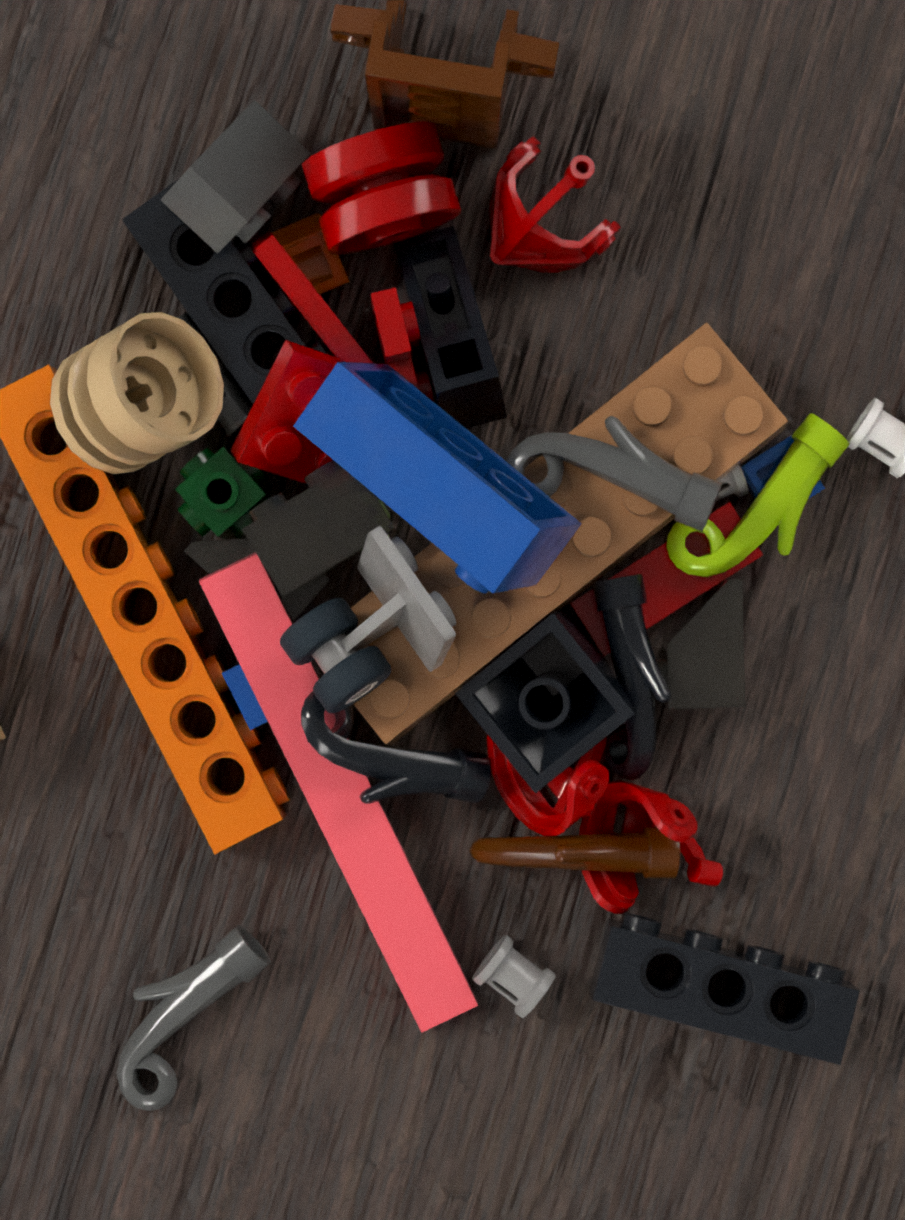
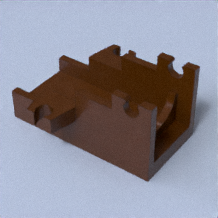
M387 0L385 10L334 5L330 29L332 41L369 49L365 80L373 127L376 129L425 121L435 123L440 140L497 149L509 74L551 79L554 77L559 42L517 33L519 11L506 10L499 40L496 42L493 64H491L490 68L405 54L404 49H400L407 10L406 0Z

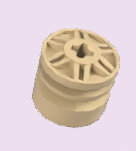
M163 312L140 313L62 361L52 379L50 405L56 428L74 454L92 468L111 474L135 472L148 463L158 460L166 453L173 452L195 441L212 429L223 408L224 382L216 356L203 336L182 319Z

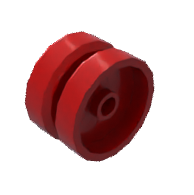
M425 121L412 122L377 129L329 146L310 156L302 163L312 199L323 203H336L326 210L319 219L329 254L343 255L394 244L433 230L461 214L460 204L452 179L440 175H427L444 160V152L435 123Z

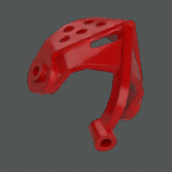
M533 136L525 143L522 141L506 156L507 161L497 173L489 206L492 235L490 257L497 265L521 267L541 273H559L583 265L596 253L600 256L616 241L614 236L622 227L616 220L610 223L605 219L583 239L574 241L561 239L538 225L544 216L572 188H582L587 184L594 174L595 165L588 156L577 155L574 157L564 172V178L528 214L516 191V179L542 152L539 149L541 142Z
M487 735L491 773L505 803L514 815L534 832L543 836H557L564 833L581 817L594 809V804L607 789L609 772L604 765L599 763L606 746L607 737L580 758L575 769L569 766L547 784L558 799L556 805L552 808L540 790L535 793L498 746Z
M618 779L607 785V789L602 797L594 804V809L582 817L579 835L615 833L613 829L618 803H622L626 806L621 833H641L645 827H657L666 837L680 843V852L688 863L687 876L689 881L716 887L722 880L723 867L721 863L707 860L702 848L693 837L698 829L693 813L684 804L671 799L666 793ZM582 870L593 898L605 910L614 914H623L633 906L639 894L634 872Z

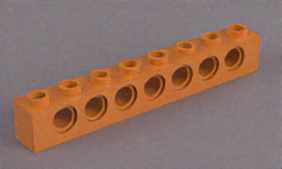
M48 364L0 389V438L215 855L283 820L287 814L282 804L290 801V796L274 766L264 771L253 749L262 744L256 728L250 730L242 713L235 714L224 693L229 690L222 675L226 670L216 654L206 658L196 638V635L204 631L200 619L187 598L178 602L166 579L174 576L175 572L160 543L157 541L150 546L148 545L138 525L139 522L146 519V516L131 487L128 485L120 489L111 473L92 468L74 454L68 445L61 453L56 455H47L43 451L40 444L41 432L49 423L55 422L50 398L52 379L57 369ZM91 477L99 489L98 500L91 509L78 512L70 504L69 489L77 479ZM117 532L125 538L128 545V554L120 566L109 569L100 562L97 555V547L105 535ZM140 588L149 590L157 601L156 615L145 625L134 623L126 612V601L129 595ZM167 644L180 648L186 657L185 672L176 681L163 679L157 673L154 665V659L158 650ZM193 701L204 702L214 711L216 722L213 731L208 736H195L184 726V710ZM231 758L242 766L245 780L239 791L224 792L214 784L211 772L214 763L218 759Z

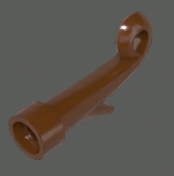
M645 827L641 833L483 837L475 840L469 849L472 858L477 862L491 865L642 873L644 878H676L680 863V843L666 837L657 827Z

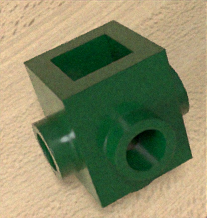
M222 447L215 454L209 448H205L179 472L185 478V481L175 490L185 502L178 508V511L202 537L212 530L217 537L224 540L232 533L240 539L266 517L267 513L261 507L271 497L261 485L269 477L261 469L237 462L233 454L226 448ZM217 480H226L232 487L230 499L223 504H215L209 497V488Z

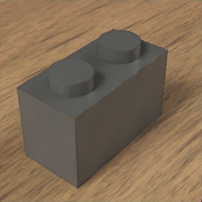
M254 100L187 169L163 196L161 201L218 254L235 235L246 243L271 216L262 206L268 201L277 209L299 186L302 181L293 172L310 155V152Z

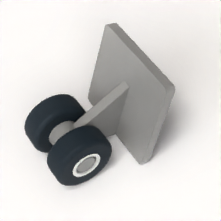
M381 526L368 532L359 560L358 570L383 606L357 627L358 618L347 602L342 598H334L302 616L280 638V645L295 665H304L315 660L324 672V675L315 683L313 692L328 713H336L351 706L388 678L392 668L380 649L376 646H365L398 626L430 672L442 665L456 637V633L452 628L456 625V619L448 603L438 592L433 591L429 594L414 574V572L418 571V565L410 549L399 537L390 539Z

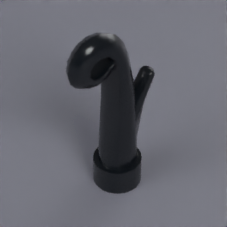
M642 574L592 582L597 611H602L616 678L636 711L632 717L625 721V724L620 725L607 736L605 746L606 760L613 772L619 777L628 780L640 778L653 761L656 748L655 698L662 703L668 702L672 698V693L655 660L645 627L642 604L647 603Z
M312 691L305 699L301 710V726L311 746L321 756L338 766L365 776L383 780L360 794L359 797L363 803L371 804L389 797L418 793L443 794L446 798L477 803L486 794L491 778V765L487 755L458 748L448 753L382 746L348 740L347 738L351 733L354 723V709L352 705L335 713L336 722L330 730L324 719L325 709Z

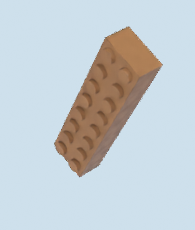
M706 322L568 434L599 440L618 447L605 427L606 418L614 416L644 446L668 463L691 475L695 472L715 481H720L738 465L741 466L781 434L788 420ZM544 456L538 457L525 468V477L533 484L542 482L548 473V466ZM563 461L564 472L562 482L550 498L582 524L537 585L494 594L490 591L486 594L481 593L462 581L455 573V568L458 564L431 543L414 557L418 565V571L414 572V574L429 594L436 591L448 603L456 619V625L452 627L456 637L442 665L432 672L423 664L398 626L365 646L378 647L391 665L392 670L384 682L354 703V706L385 745L392 746L452 698L460 688L548 616L569 604L589 588L592 582L599 580L675 519V515L588 471ZM373 591L351 607L358 618L357 627L383 606Z

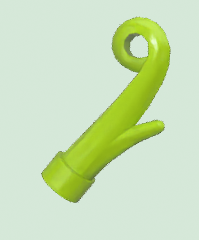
M809 413L791 436L794 441L775 471L725 540L720 529L709 519L703 532L677 522L673 525L667 537V551L671 561L677 568L689 575L709 577L724 573L743 561L766 540L778 525L777 549L779 554L783 556L789 555L793 547L801 514L813 488L827 467L831 468L850 445L848 440L823 419ZM694 532L704 534L709 540L710 554L700 557L690 554L685 547V538Z

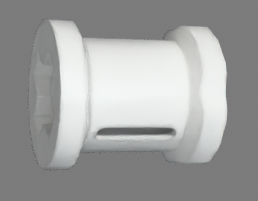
M874 398L864 409L846 438L850 443L848 447L852 450L860 447L890 466L889 473L898 478L905 473V424L884 411V403Z

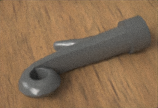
M614 416L606 418L605 427L618 447L599 440L568 433L545 432L527 437L513 448L507 459V462L525 476V467L530 460L544 456L548 466L547 476L542 482L535 483L534 485L549 497L557 491L562 482L564 472L563 461L647 500L675 515L674 521L703 532L722 486V483L695 472L691 475L668 463L644 446Z
M237 925L215 945L214 951L198 963L176 975L138 987L133 991L134 1000L140 1002L163 999L130 1036L119 1058L116 1073L120 1091L125 1099L135 1108L145 1111L159 1110L171 1101L176 1092L177 1079L175 1071L167 1061L152 1052L223 995L243 981L249 983L271 963L270 957L263 946L245 928ZM140 1069L150 1070L157 1075L159 1084L156 1091H149L143 1087L139 1080Z

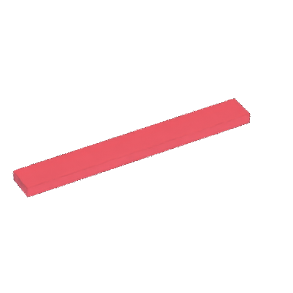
M258 551L199 579V583L421 1033L477 1007L478 1002L381 802L365 804L360 800V794L372 786L368 776L332 763L321 756L307 741L301 726V710L305 699L313 691L315 683L320 678L312 661L304 665H295L280 645L281 636L293 622ZM325 710V723L331 730L336 722L335 713H328Z

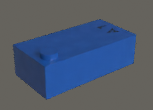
M337 362L293 425L306 438L458 565L455 568V573L458 577L481 593L486 594L490 591L494 594L537 585L582 524L388 364Z

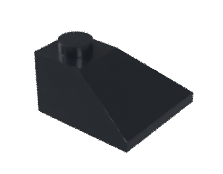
M564 607L548 616L455 693L535 793L636 713L604 656Z

